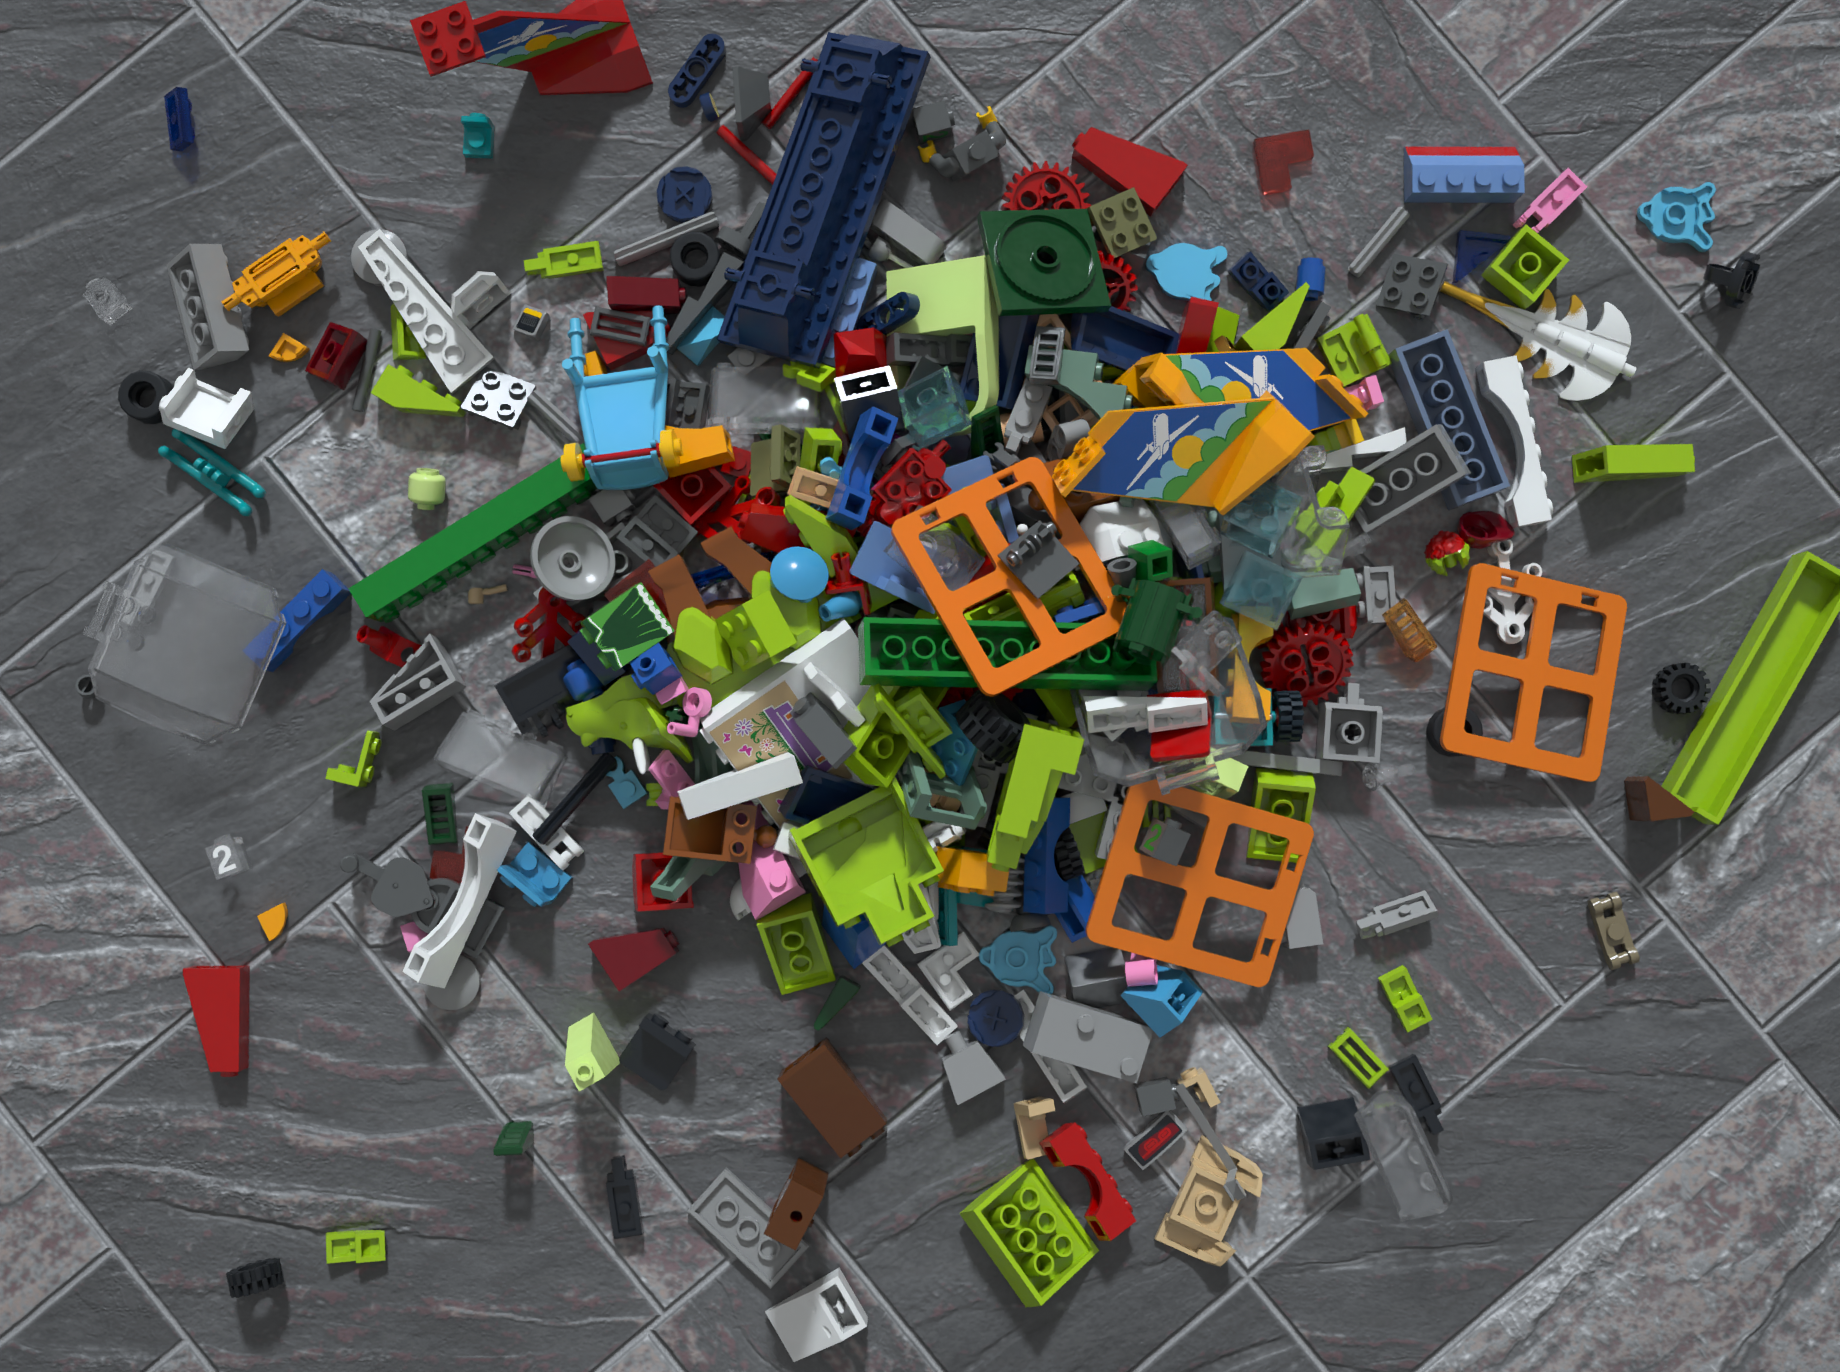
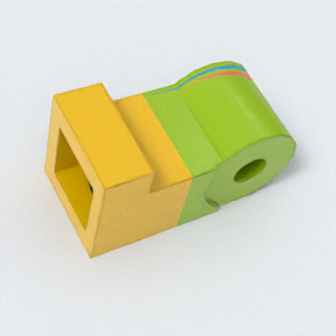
M1352 419L1328 428L1326 431L1314 434L1315 437L1307 445L1311 458L1314 459L1363 442L1364 438L1356 419Z

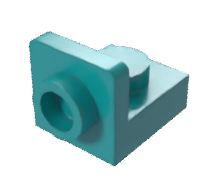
M470 113L469 116H461V123L464 126L463 155L465 158L493 159L495 126L490 118L482 113Z

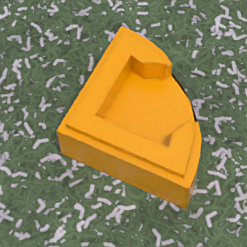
M283 333L269 354V357L280 362H292L302 358L310 349Z
M281 903L257 916L269 941H273L283 932L288 917L286 903Z

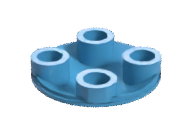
M790 547L779 552L773 559L770 567V584L782 595L802 603H808L825 589L829 577L828 568L823 558L815 551L805 547Z

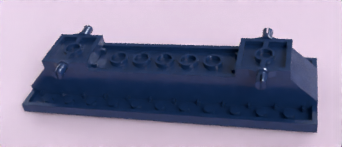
M828 32L818 61L802 59L801 70L812 72L813 76L742 271L728 267L724 273L726 280L735 281L737 285L717 337L720 343L820 368L931 58L928 51L903 47L900 43L850 34L846 36Z

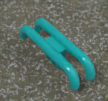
M173 429L172 436L190 447L206 460L198 458L194 463H191L167 446H161L158 449L159 455L178 466L238 510L242 516H250L253 512L252 508L225 488V486L232 478L250 491L256 498L260 499L265 497V489L192 435Z

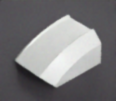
M477 271L474 276L452 294L451 310L471 329L495 306L510 295L511 292L494 272Z

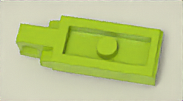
M599 241L543 249V252L537 253L538 258L523 260L527 275L541 274L542 279L604 271Z

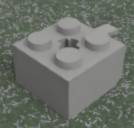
M1346 683L1343 697H1338L1337 703H1319L1316 759L1380 763L1382 706L1364 705V699L1359 698L1358 683ZM1345 729L1353 730L1354 735L1347 739L1348 736H1345Z

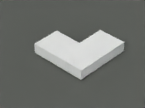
M812 662L804 668V673L808 679L832 701L837 710L853 725L859 727L866 720L851 698Z
M964 931L958 934L957 946L943 945L917 963L950 1011L973 995L957 972L979 956L978 951Z

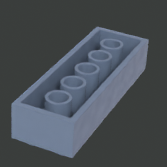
M1448 329L1394 349L1388 355L1392 362L1391 368L1418 435L1436 424H1442L1471 474L1441 491L1448 511L1510 487Z

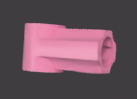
M1131 953L1130 961L1125 962V975L1128 987L1157 985V959Z

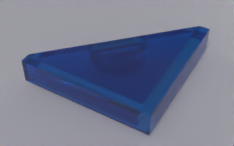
M1460 230L1457 233L1452 283L1459 282L1508 243L1511 240V236Z

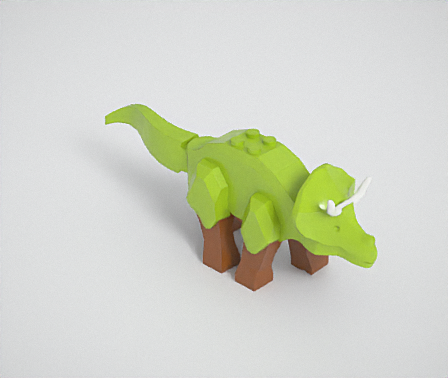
M732 527L721 531L700 544L705 555L724 566L745 589L749 597L713 600L705 604L688 567L680 555L649 570L648 572L651 577L642 582L674 629L673 633L665 637L668 642L666 651L672 657L689 689L697 687L709 691L712 697L711 708L842 619H833L826 622L821 618L819 607L836 595H826L825 589L810 602L802 603L782 595L777 589L773 588L770 584V567L778 552L761 546L760 555L739 539ZM952 537L950 541L931 542V544L954 549L953 555L958 557ZM868 583L872 600L870 613L900 599ZM769 590L797 643L742 671L740 665L735 662L732 650L726 639L721 636L715 619ZM859 612L855 616L844 617L848 625L862 618ZM627 675L617 680L600 696L566 708L568 726L575 734L580 736L584 747H588L600 737L621 740L633 750L636 764L641 774L649 771L650 767L647 746L669 750L688 764L694 761L691 749L684 736L668 733L667 726L670 717L665 716L666 711L664 710V708L679 705L683 708V697L687 691L661 705L656 694L652 695L645 687L640 689L632 676Z

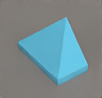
M712 306L679 344L677 349L695 365L699 366L719 343L717 337L725 316Z

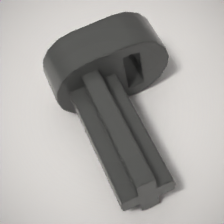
M759 202L740 233L727 226H723L715 238L716 242L726 250L746 260L766 203Z

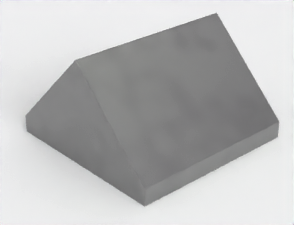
M1110 947L1064 956L1073 1001L1094 1008L1127 1003L1120 996L1128 986L1125 975V962L1120 949Z

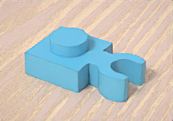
M616 756L614 758L617 760L618 767L615 771L607 773V776L614 779V782L608 786L622 808L625 809L647 795L648 792L634 770H630L627 773L624 772V762L620 757Z

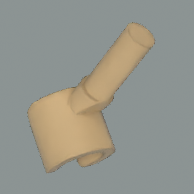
M504 584L491 588H471L468 592L469 604H484V595L507 591V586Z

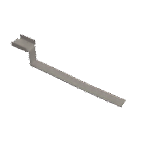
M1184 1084L1175 1086L1174 1088L1228 1170L1226 1183L1223 1188L1233 1202L1235 1198L1237 1200L1245 1198L1247 1194L1237 1179H1235L1236 1165Z

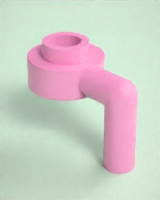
M692 687L685 693L682 703L684 712L689 716L688 724L670 722L667 726V731L670 734L695 737L698 734L700 718L706 716L711 709L712 697L709 691Z

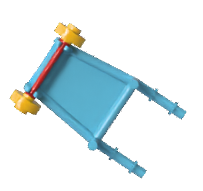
M654 306L652 308L653 318L650 320L651 326L654 327L655 343L648 348L647 354L654 367L584 377L583 364L586 362V357L583 355L582 338L585 336V333L581 330V319H570V330L567 332V335L571 339V356L569 359L563 360L562 367L574 385L586 448L584 453H582L579 443L564 445V455H561V466L563 472H567L571 482L584 480L585 468H587L592 481L598 489H637L667 480L669 475L667 468L679 467L680 456H683L682 441L680 438L677 439L674 429L665 430L668 384L667 351L669 350V344L666 343L665 326L667 325V319L664 318V308L662 306Z

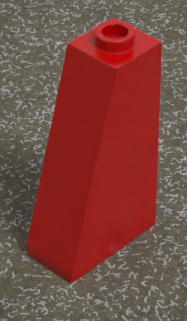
M1090 127L1086 134L1081 132L1072 144V147H1074L1072 158L1118 193L1134 187L1146 214L1150 217L1184 175L1188 166L1183 161Z
M752 503L748 512L743 510L737 526L741 528V539L778 553L790 547H805L799 537L801 531L796 523L791 525L783 512L785 507ZM817 510L827 516L828 511ZM857 528L853 530L847 529L852 538Z
M191 966L183 968L184 981L210 1072H220L221 1077L238 1076V1072L249 1068L250 966Z

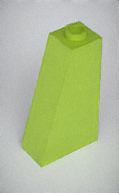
M1693 444L1605 445L1572 455L1574 483L1677 477L1695 472Z

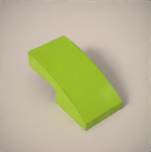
M1401 965L1378 977L1391 1006L1407 1033L1433 1020L1422 996L1417 992L1406 967Z
M355 1230L326 1233L327 1264L350 1261L365 1263L386 1260L385 1230Z

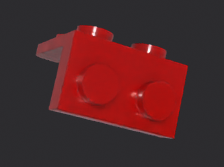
M1206 689L1147 695V697L1206 698L1208 725L1152 732L1150 750L1152 761L1202 758L1210 755L1212 712Z

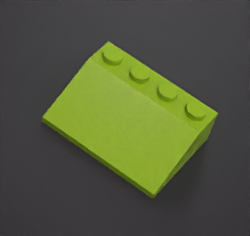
M1034 1158L1027 1160L979 1195L959 1213L1025 1307L1042 1306L1099 1252L1094 1242Z

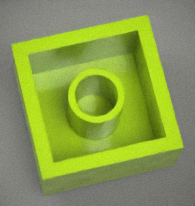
M1526 224L1512 237L1481 276L1518 307L1525 310L1537 300L1569 259Z
M769 590L715 619L721 636L726 639L732 650L733 658L740 665L742 671L797 643Z

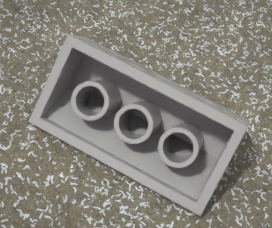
M189 244L167 264V269L193 369L196 371L238 360L249 351V339L244 332L242 312L238 305L228 311L221 302L235 293L228 271V258L223 252L222 244Z

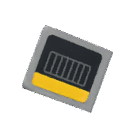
M524 305L513 330L539 342L550 316L543 310Z

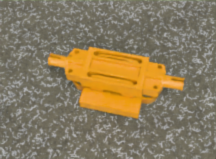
M325 231L311 241L303 235L294 241L289 238L242 271L243 276L232 282L235 293L222 300V304L228 311L241 302L251 308L269 305L274 314L280 317L324 287V284L315 273L322 266V259L318 250L332 242Z

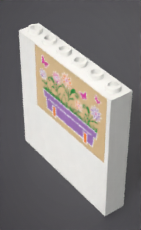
M844 618L710 709L706 716L700 718L703 728L700 729L701 734L709 744L713 741L718 746V749L715 750L717 755L725 765L730 762L734 768L732 770L734 773L789 752L795 756L799 772L806 765L865 784L844 763L835 769L796 724L790 714L795 703L811 692L834 712L843 727L848 722V719L837 710L832 701L804 673V668L810 662L845 692L856 707L871 686L859 684L858 638ZM865 784V785H868V786H871V787H874V788H879V787H880V786H874V785ZM790 787L751 799L755 805L760 803L763 806L764 810L761 813L770 825L775 823L778 826L777 834L783 822L799 828L804 826V824L784 818L779 810Z

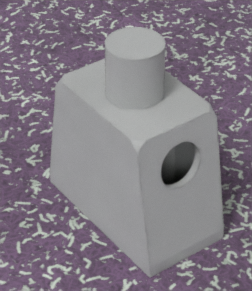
M956 1031L944 1038L951 1053L942 1057V1061L957 1105L1006 1080L1001 1069L977 1039L966 1044L960 1031Z

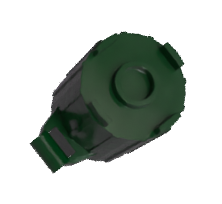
M1132 578L1129 588H1124L1121 585H1114L1111 588L1116 601L1128 603L1114 641L1113 650L1117 653L1119 648L1128 651L1130 655L1137 658L1136 663L1150 667L1151 661L1155 660L1161 661L1162 665L1166 667L1183 620L1194 621L1196 624H1202L1205 620L1202 609L1192 607L1194 602L1192 594L1186 596L1179 590L1165 584Z

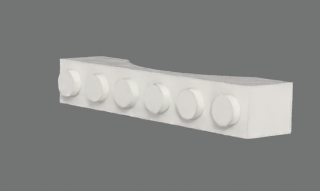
M1517 355L1485 361L1476 367L1481 395L1491 402L1503 416L1515 444V477L1511 491L1505 501L1508 522L1513 529L1545 523L1552 520L1553 505L1551 500L1547 499L1545 490L1547 487V477L1540 467L1541 450L1534 439L1535 422L1529 416L1528 406L1530 399L1527 390L1523 388L1522 379L1524 371L1522 364L1518 363Z
M474 814L463 838L465 867L457 896L440 923L425 938L414 945L402 972L418 983L445 989L496 878L497 869L502 865L507 851L512 844L517 832L516 830L500 821Z

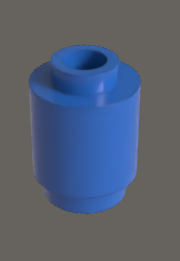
M1303 258L1297 267L1296 290L1305 282L1310 286L1304 301H1316L1319 296L1324 295L1326 267L1323 266V260L1320 258Z

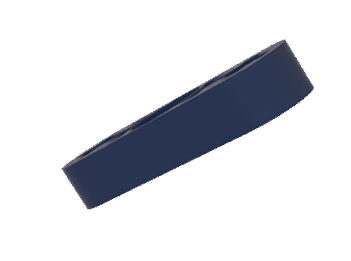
M705 35L670 83L668 94L675 106L680 108L689 106L724 58L726 48L723 39L719 35ZM716 43L719 51H711L708 56L710 64H708L705 60L709 52L707 46H714ZM695 64H700L705 68L704 74L700 77H693L689 73L690 68ZM684 77H686L687 80L690 82L688 85L686 84ZM687 85L685 89L687 96L684 97L681 95L679 98H677L676 90L678 89L682 91L684 87Z
M907 292L897 293L862 315L858 321L857 330L874 327L885 335L889 334L917 316L920 309L918 296ZM890 311V318L888 323H886V315Z

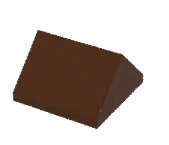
M1649 776L1627 777L1624 780L1629 818L1632 821L1666 820L1689 817L1694 813L1691 808Z

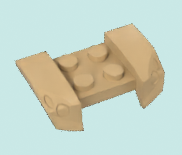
M1201 1135L1191 1156V1165L1169 1214H1165L1154 1239L1210 1265L1221 1267L1236 1252L1223 1238L1240 1200L1235 1198L1233 1202L1223 1188L1226 1183L1228 1170L1208 1138ZM1224 1146L1237 1167L1235 1179H1237L1244 1191L1247 1190L1260 1197L1263 1177L1260 1168L1250 1159Z

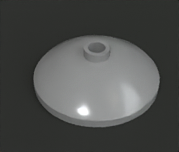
M574 516L556 518L543 526L532 542L530 558L534 574L540 584L558 598L568 601L588 600L601 593L612 580L615 571V554L612 544L598 526L586 519ZM563 560L569 561L570 568L564 566Z

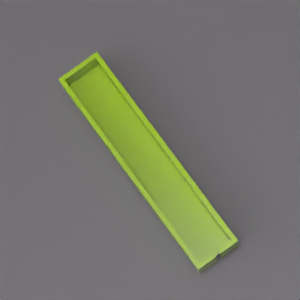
M1808 551L1791 556L1662 784L1664 789L1694 811L1691 817L1703 824L1719 825L1840 611V569Z

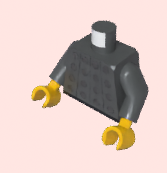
M988 106L986 114L980 115L979 112L976 114L982 128L986 129L985 131L951 149L942 156L936 152L934 142L931 140L927 141L928 147L921 148L918 146V150L923 162H929L943 177H951L952 181H955L998 157V150L1005 146L1006 137L997 123V118L992 108Z

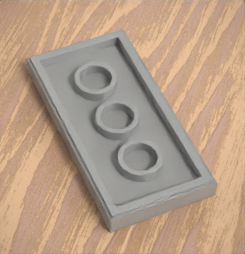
M727 1167L687 1210L695 1220L770 1289L810 1245L802 1237L795 1251L766 1236L764 1232L772 1209Z

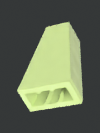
M595 1013L568 1027L565 1067L578 1091H581L606 1077L620 1064L619 1056Z

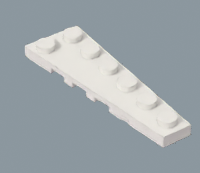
M380 229L358 246L452 395L494 360L489 351L453 313L449 306Z

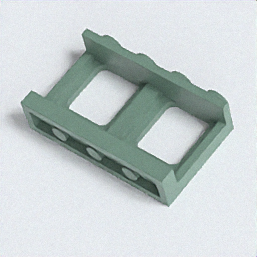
M910 751L897 772L910 817L975 830L980 819H983L986 814L987 804L984 801L980 784H978L974 767L971 765L964 784L958 786L950 777L945 776L940 779L936 774L925 772L921 761L922 756L918 752L913 753ZM932 794L958 799L962 804L965 814L932 808L930 804Z

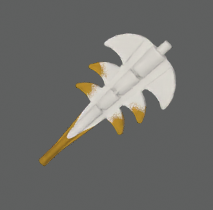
M1446 281L1443 282L1440 288V292L1465 302L1521 336V344L1513 355H1517L1518 362L1532 357L1540 348L1545 351V358L1538 371L1532 375L1534 379L1552 377L1563 371L1568 365L1573 367L1570 383L1558 395L1561 399L1570 401L1591 399L1605 392L1613 384L1619 373L1632 378L1637 369L1625 363L1631 345L1629 324L1622 312L1609 302L1603 303L1601 319L1596 328L1590 331L1586 329L1588 322L1587 311L1576 295L1570 297L1568 312L1561 321L1555 320L1556 302L1549 289L1543 291L1541 303L1536 312L1533 313L1470 293Z

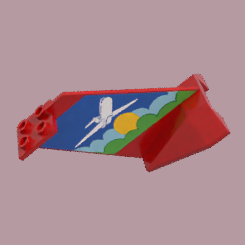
M575 0L559 13L499 10L474 20L466 1L410 20L431 77L471 62L532 72L540 95L628 93L653 84L623 0Z

